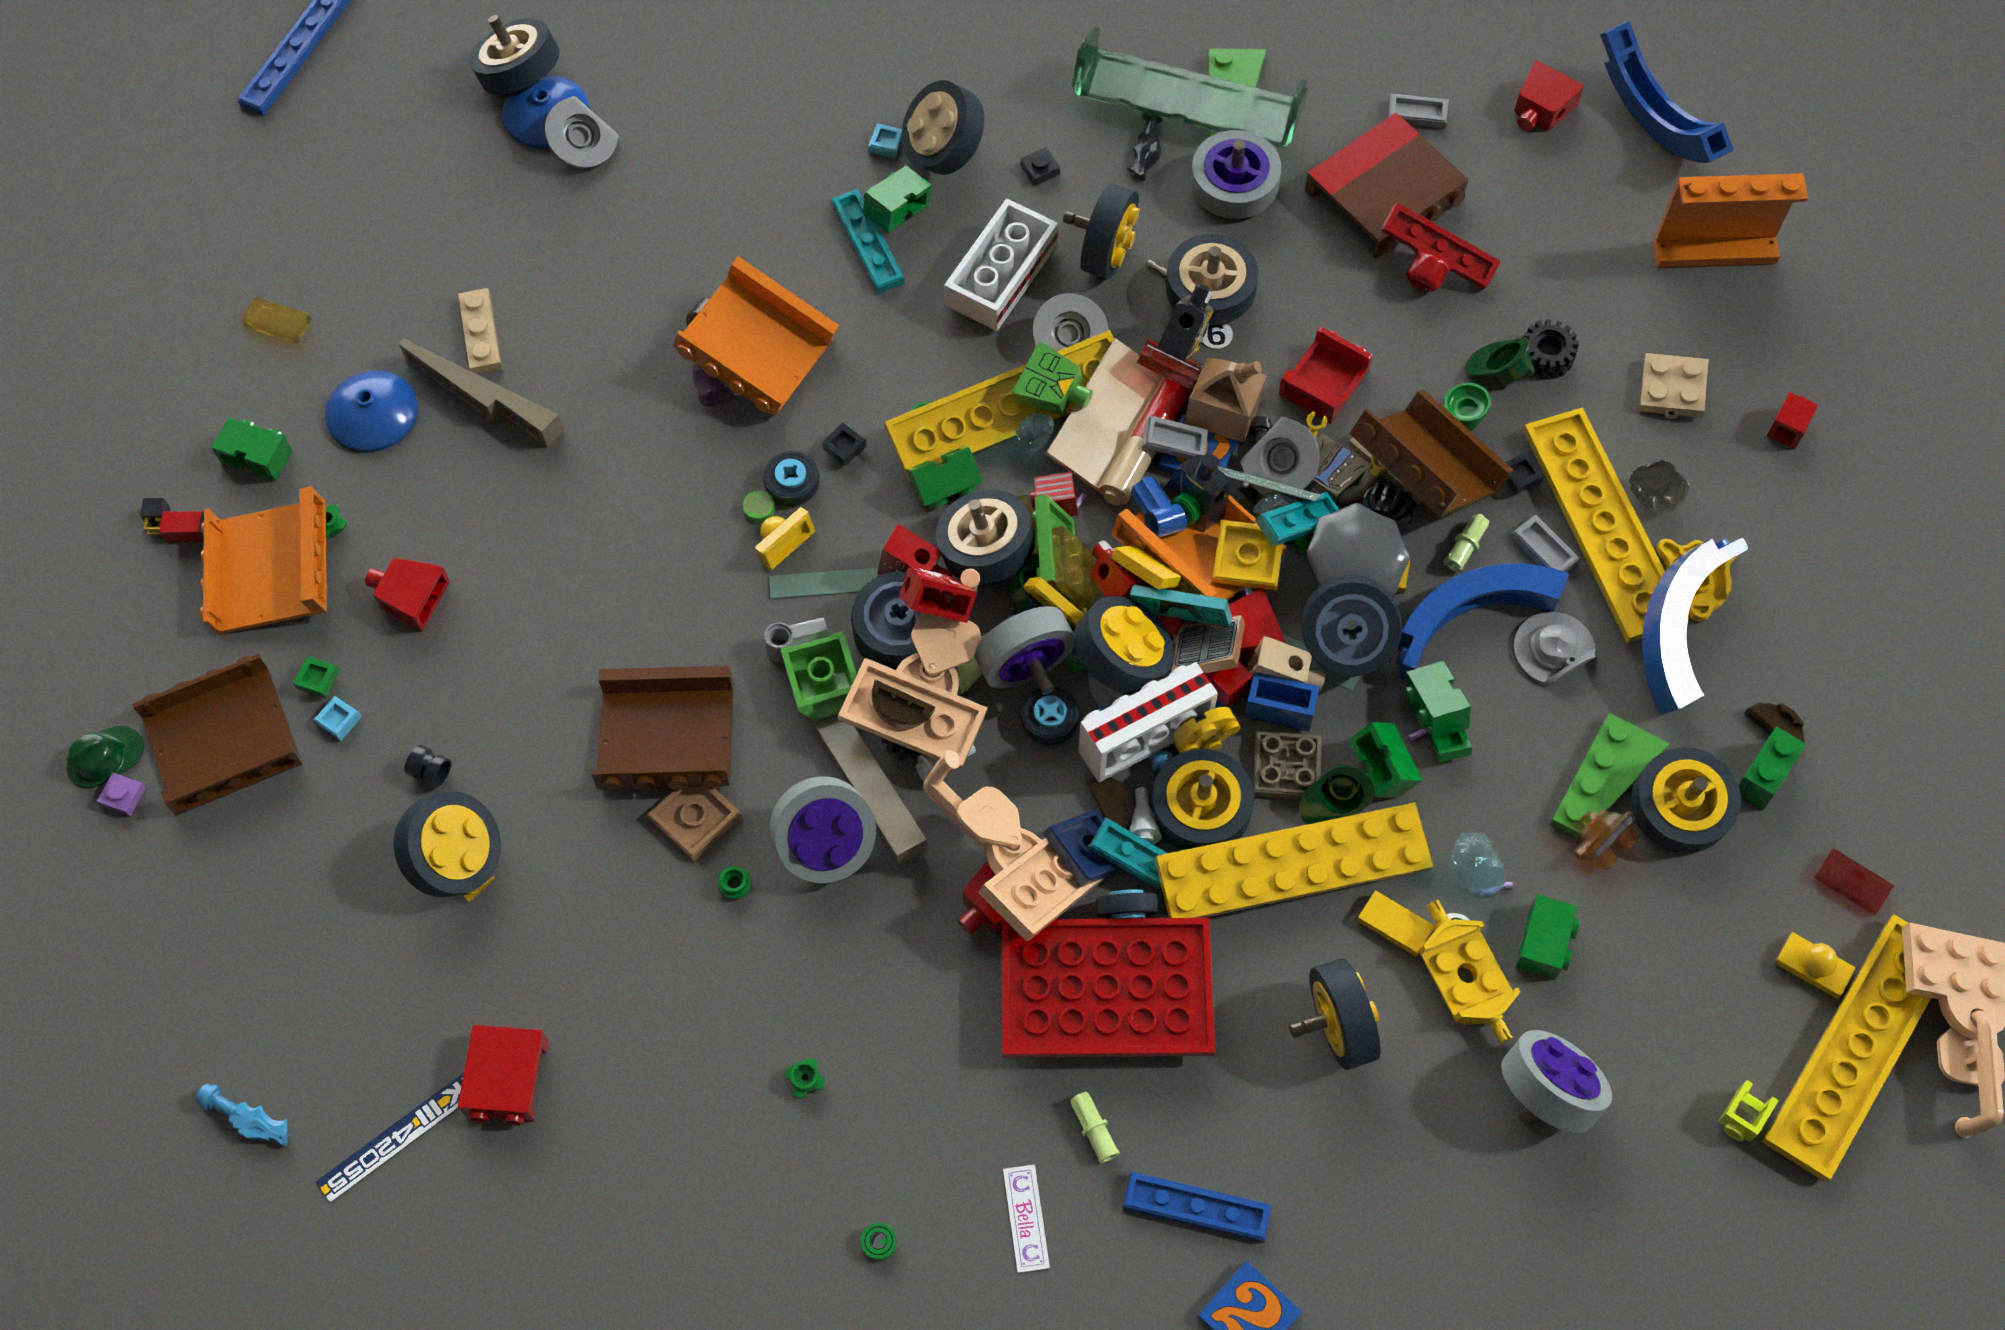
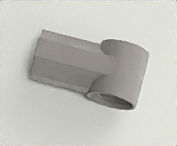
M824 617L793 625H787L782 622L771 624L764 633L766 654L773 662L784 663L781 648L792 645L797 646L829 637ZM778 640L786 641L783 645L773 644Z

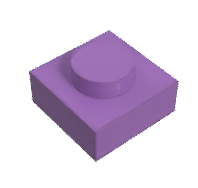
M112 773L97 803L101 807L131 817L146 787L141 782Z

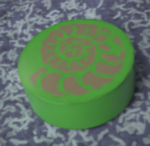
M765 491L749 493L743 501V510L746 518L753 523L759 524L773 517L775 504L772 496Z

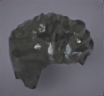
M1656 459L1647 465L1636 466L1630 474L1629 483L1632 493L1649 510L1665 512L1674 510L1683 503L1688 494L1690 483L1683 477V474L1678 473L1675 469L1676 466L1669 461Z

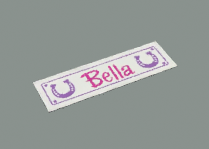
M1035 1164L1003 1169L1017 1272L1050 1268Z

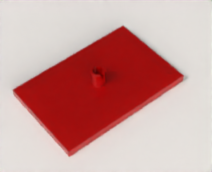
M1209 918L1055 919L1028 942L1005 919H1002V1058L1215 1056Z

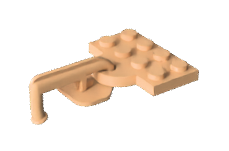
M966 569L961 574V583L977 591L980 575L974 569ZM921 613L911 633V639L917 653L902 660L896 670L864 658L838 714V720L938 761L943 757L945 751L953 750L960 758L958 769L962 770L988 708L957 695L959 679L955 667L966 664L973 659L976 647L981 640V632L978 626L971 621L964 623ZM875 679L935 706V712L928 721L917 727L903 729L889 725L878 716L873 708L872 688Z
M947 750L924 780L923 789L927 796L982 851L987 853L986 856L990 868L996 876L986 882L978 893L1028 942L1101 883L1104 878L1081 887L1046 838L1041 840L1032 832L1020 828L1017 807L1000 790L993 787H983L963 801L943 781L951 769H957L960 765L958 754L953 750Z
M1908 923L1902 927L1906 992L1938 999L1941 1012L1951 1026L1937 1040L1940 1070L1952 1081L1979 1087L1981 1115L1971 1119L1961 1117L1955 1124V1131L1960 1137L1970 1138L1972 1135L1980 1134L1998 1126L2002 1122L2004 1114L2001 1084L2005 1078L2003 1053L1997 1043V1033L2005 1027V943Z

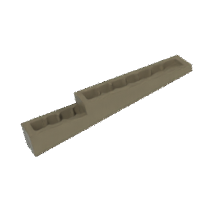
M406 339L399 343L406 361L491 422L495 423L503 415L546 447H549L564 432L558 414Z
M838 714L818 720L809 718L846 782L854 787L869 805L874 815L876 828L897 864L900 865L927 850V839L856 728L838 720Z

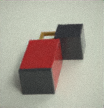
M143 498L140 516L144 521L143 530L147 531V535H161L166 542H204L201 525L204 522V511H170V506L164 498Z

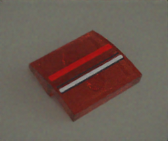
M1146 337L1139 353L1137 364L1193 390L1203 364L1190 357L1184 361L1158 347L1159 342Z

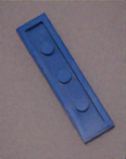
M1132 1171L1130 1172L1123 1209L1263 1243L1272 1207L1271 1204Z

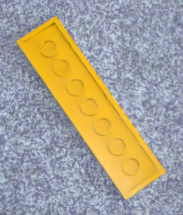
M1108 330L1057 352L1080 367L1083 376L1080 385L1085 387L1114 338L1111 331ZM1025 364L884 422V426L908 481H910L906 472L908 468L928 460L930 462L935 461L937 464L942 461L940 455L961 446L970 447L973 455L1069 415L1075 403L1070 402L1063 415L1017 404L1012 391L1026 366Z
M1583 407L1525 424L1523 429L1525 437L1626 643L1642 639L1648 603L1665 570Z
M1415 802L1158 855L1154 859L1169 918H1205L1427 871L1434 867Z
M1894 914L1888 919L1762 1140V1143L1826 1183L1834 1175L1931 1000L1929 997L1906 992L1902 927L1907 925L1908 922Z

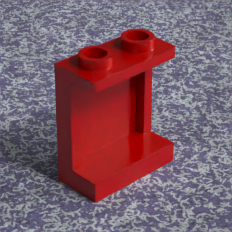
M1319 327L1316 331L1314 342L1292 371L1287 369L1281 377L1278 394L1309 412L1315 411V415L1322 419L1326 416L1327 422L1331 424L1368 374L1373 356L1364 347L1352 344L1343 339L1337 332Z
M472 1025L458 1108L467 1116V1120L487 1123L489 1118L502 1119L503 1123L515 1126L523 1125L524 1121H534L535 1113L532 1110L540 1058L541 1053L547 1052L548 1038L542 1030Z

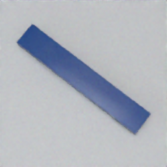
M312 0L238 97L239 105L264 116L351 0Z

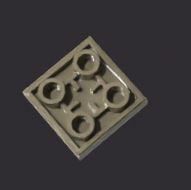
M1256 731L1253 767L1254 796L1301 799L1308 787L1321 777L1322 735Z

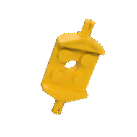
M1440 900L1429 903L1426 908H1428L1436 925L1433 927L1434 932L1418 952L1453 1018L1457 1023L1463 1025L1484 1024L1485 1027L1491 1025L1499 1044L1508 1042L1513 1039V1036L1502 1020L1504 1018L1502 1014L1519 995L1520 990L1519 988L1512 990L1480 931L1484 927L1483 922L1451 920L1446 915ZM1458 968L1468 969L1472 973L1473 982H1463L1458 976Z

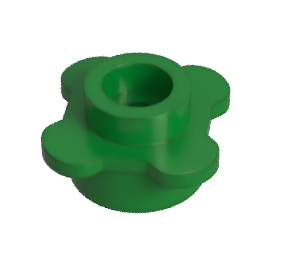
M334 504L329 505L326 509V520H331L329 523H326V538L339 535L347 526V521L341 518L339 514V507Z
M806 1058L805 1061L789 1066L785 1071L786 1079L790 1080L794 1087L792 1092L796 1098H804L808 1092L815 1089L822 1090L825 1086V1078L820 1076L817 1070L818 1063L814 1058ZM804 1075L809 1077L807 1081L802 1080Z

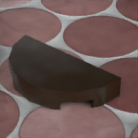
M876 679L872 688L873 708L878 716L889 725L903 729L917 727L928 721L935 712V706Z
M1759 702L1746 710L1745 714L1769 736L1777 726L1805 743L1804 723L1798 714L1781 703L1778 705L1771 703L1763 704Z
M1095 777L1087 778L1086 784L1104 818H1108L1123 828L1128 829L1134 812V802L1130 791L1123 783L1112 777L1098 782Z

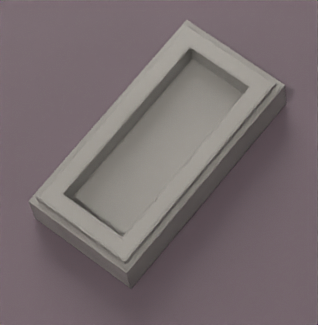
M1391 93L1388 117L1397 112L1411 126L1446 129L1449 99Z
M1149 415L1145 420L1142 448L1185 459H1190L1196 454L1203 456L1206 449L1208 430Z
M1534 515L1512 532L1511 538L1540 566L1567 572L1577 565L1580 560L1537 515Z

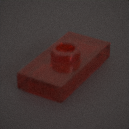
M1832 848L1813 877L1874 916L1878 913L1894 887L1890 882L1835 848Z

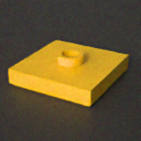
M1221 520L1212 583L1277 591L1283 543L1272 547L1258 524Z

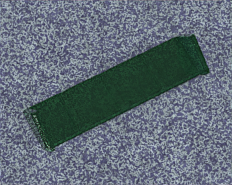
M1094 26L1078 48L1072 87H1074V91L1079 96L1114 105L1125 104L1128 105L1129 109L1172 120L1176 118L1183 119L1184 123L1218 132L1229 130L1248 131L1263 137L1273 146L1285 148L1288 143L1292 142L1304 110L1309 89L1306 88L1308 80L1302 79L1293 97L1102 49L1098 47L1100 27Z

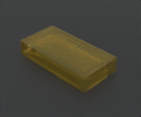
M255 297L241 321L245 327L298 343L312 319L309 313Z

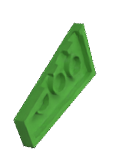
M1209 49V137L1223 131H1244L1267 49Z
M1609 713L1550 824L1581 840L1607 813L1609 808L1625 794L1648 763L1664 752L1670 743Z

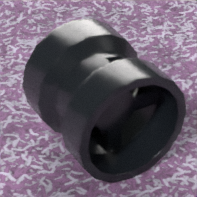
M420 744L409 754L404 771L413 778H422L426 785L438 788L447 779L452 767V761L443 755H434L430 748Z

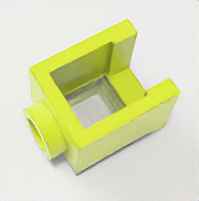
M1748 1080L1737 1089L1718 1122L1725 1126L1724 1131L1731 1138L1737 1141L1745 1139L1751 1142L1759 1134L1779 1100L1772 1096L1764 1104L1748 1093L1753 1085Z

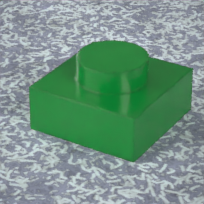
M307 656L293 685L298 690L326 698L340 670L335 664Z
M1465 730L1433 740L1429 734V739L1439 763L1472 755V746Z

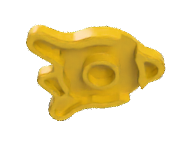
M1662 539L1658 542L1656 551L1664 561L1667 571L1680 556L1703 542L1694 540L1682 546L1670 539ZM1738 555L1717 566L1702 581L1690 605L1688 615L1691 619L1698 622L1706 621L1710 617L1711 612L1719 608L1726 601L1732 585L1730 565Z

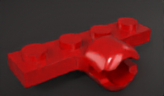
M1398 202L1393 205L1380 230L1414 251L1415 257L1406 272V278L1412 285L1427 292H1434L1439 289L1449 271L1484 290L1488 287L1501 262Z

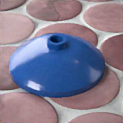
M546 75L535 84L508 95L502 111L505 127L508 133L523 145L533 148H549L545 138L544 127L550 110L558 102L572 96L577 97L590 109L587 96L583 89L572 80L561 76Z
M366 371L351 376L336 387L325 407V422L332 437L343 447L363 453L382 451L399 443L412 430L418 416V401L412 387L400 376L386 371Z

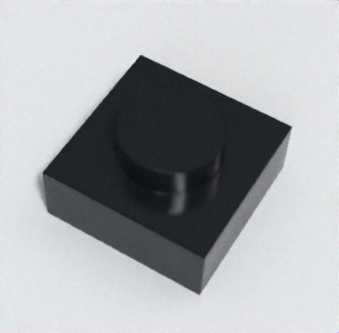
M1047 147L1020 158L1021 167L1034 186L1060 175V166Z
M843 422L822 442L823 450L844 466H847L866 447V439Z
M1528 452L1505 462L1514 470L1506 482L1516 495L1539 484L1544 479V473Z

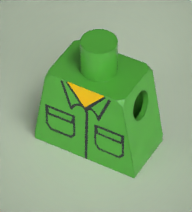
M1039 341L1012 394L1015 402L1019 405L1063 415L1070 402L1084 408L1087 407L1093 391L1080 385L1083 376L1078 365Z

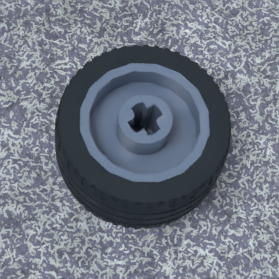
M907 571L888 572L887 574L884 573L881 576H877L875 579L873 578L859 591L854 600L851 613L853 638L862 657L894 670L897 669L902 660L917 653L911 639V633L922 612L911 610L900 599V592Z
M1346 575L1325 582L1311 594L1302 613L1301 629L1306 649L1321 667L1340 676L1355 677L1372 673L1389 661L1400 642L1402 621L1393 597L1382 585L1366 577ZM1348 621H1355L1356 627L1354 629L1346 628L1348 627Z

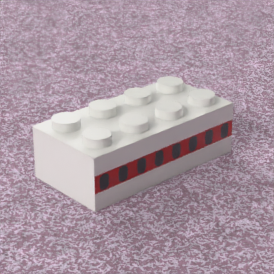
M1006 198L944 284L945 306L998 331L1057 247L1058 223Z
M1197 662L1187 667L1180 666L1174 669L1168 677L1158 682L1153 680L1145 684L1139 692L1131 696L1124 695L1113 702L1112 706L1102 711L1095 710L1087 714L1080 725L1078 752L1097 781L1101 782L1174 744L1173 735L1185 722L1192 718L1195 719L1196 723L1206 719L1204 712L1215 708L1218 693Z

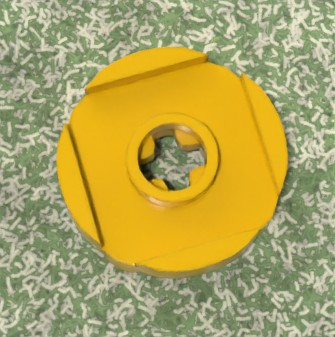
M1228 707L1214 708L1204 712L1206 719L1196 723L1195 719L1192 718L1180 726L1173 735V740L1179 754L1193 749L1220 750L1223 746L1221 741L1236 734L1241 729L1231 709Z

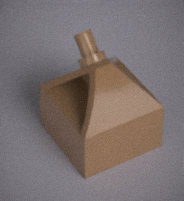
M1207 358L1190 395L1185 424L1206 429L1210 433L1244 443L1251 422H1253V418L1261 403L1267 376L1261 373L1262 366L1260 362L1254 361L1249 364H1238L1222 359Z

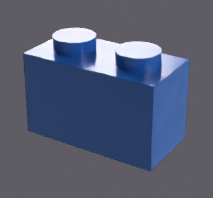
M1254 672L1245 718L1309 732L1320 686Z

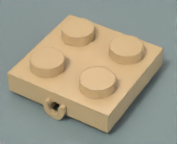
M1645 353L1639 411L1665 414V417L1668 419H1674L1678 415L1703 418L1709 359ZM1673 411L1674 414L1670 415L1668 412Z

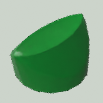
M1475 383L1456 385L1448 391L1444 398V408L1471 432L1483 421L1491 406L1489 392Z

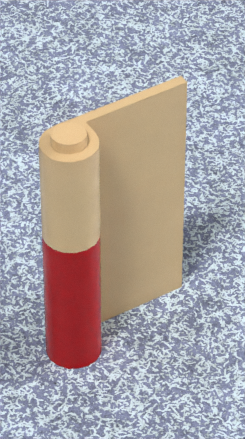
M1115 338L1085 386L1093 391L1089 404L1085 408L1077 404L1073 406L1045 454L1102 494L1108 503L1116 506L1127 504L1132 496L1131 490L1133 485L1142 479L1157 451L1142 448L1146 418L1152 415L1175 421L1195 386L1194 381L1187 374L1179 370H1169L1164 374Z

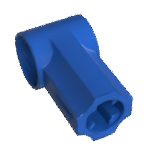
M1149 476L1142 478L1137 484L1133 485L1131 494L1145 515V526L1158 538L1182 532L1186 529L1187 519L1183 508L1179 504H1171L1157 480Z

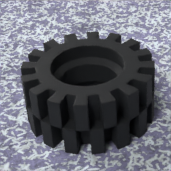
M1546 319L1544 325L1540 320L1535 323V326L1530 325L1523 337L1530 340L1528 351L1535 370L1533 376H1536L1537 372L1542 373L1541 379H1546L1547 374H1550L1551 379H1556L1558 373L1562 377L1566 374L1567 370L1571 369L1579 346V341H1575L1577 337L1575 332L1569 334L1571 327L1566 325L1564 328H1561L1562 322L1558 320L1555 325H1551V319ZM1541 343L1552 344L1559 349L1560 354L1555 356L1546 355L1537 348V345Z

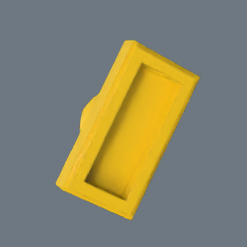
M800 507L786 520L779 516L770 517L761 525L760 534L762 541L755 546V549L763 567L767 570H773L815 533L810 515L805 509Z
M1794 932L1788 936L1774 964L1836 999L1841 997L1856 967L1838 958L1835 951L1829 945L1823 943L1813 944Z

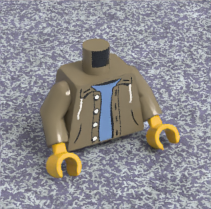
M1315 411L1311 412L1307 416V424L1318 444L1320 458L1316 475L1304 490L1317 494L1328 492L1337 507L1341 504L1347 505L1362 500L1366 490L1370 486L1376 485L1379 481V474L1389 470L1385 466L1379 467L1378 460L1374 456H1372L1370 463L1322 433L1318 437V431L1324 429L1327 425V418L1324 416L1321 425L1315 427L1312 424Z

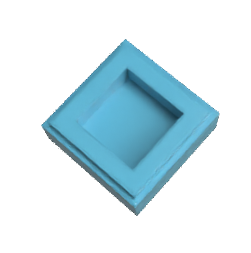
M877 123L868 144V151L896 159L902 146V129Z
M334 696L313 721L318 727L341 742L362 716L357 710Z

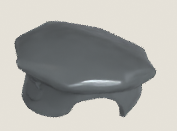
M1359 503L1351 504L1341 510L1320 517L1307 549V557L1319 586L1336 577L1357 575L1376 581L1391 596L1396 593L1401 577L1410 560L1409 552L1402 540L1397 523Z

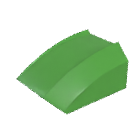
M844 631L801 645L781 648L782 659L798 711L813 720L839 714L857 676Z

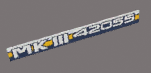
M464 1073L317 1180L316 1183L329 1202L333 1201L457 1109Z

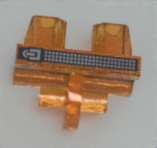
M1602 809L1599 814L1587 811L1581 818L1585 826L1581 835L1586 839L1573 853L1578 860H1589L1598 870L1610 869L1617 862V857L1610 847L1615 843L1619 849H1627L1638 839L1631 826L1636 818L1631 812L1621 815L1616 812L1609 813L1605 809Z

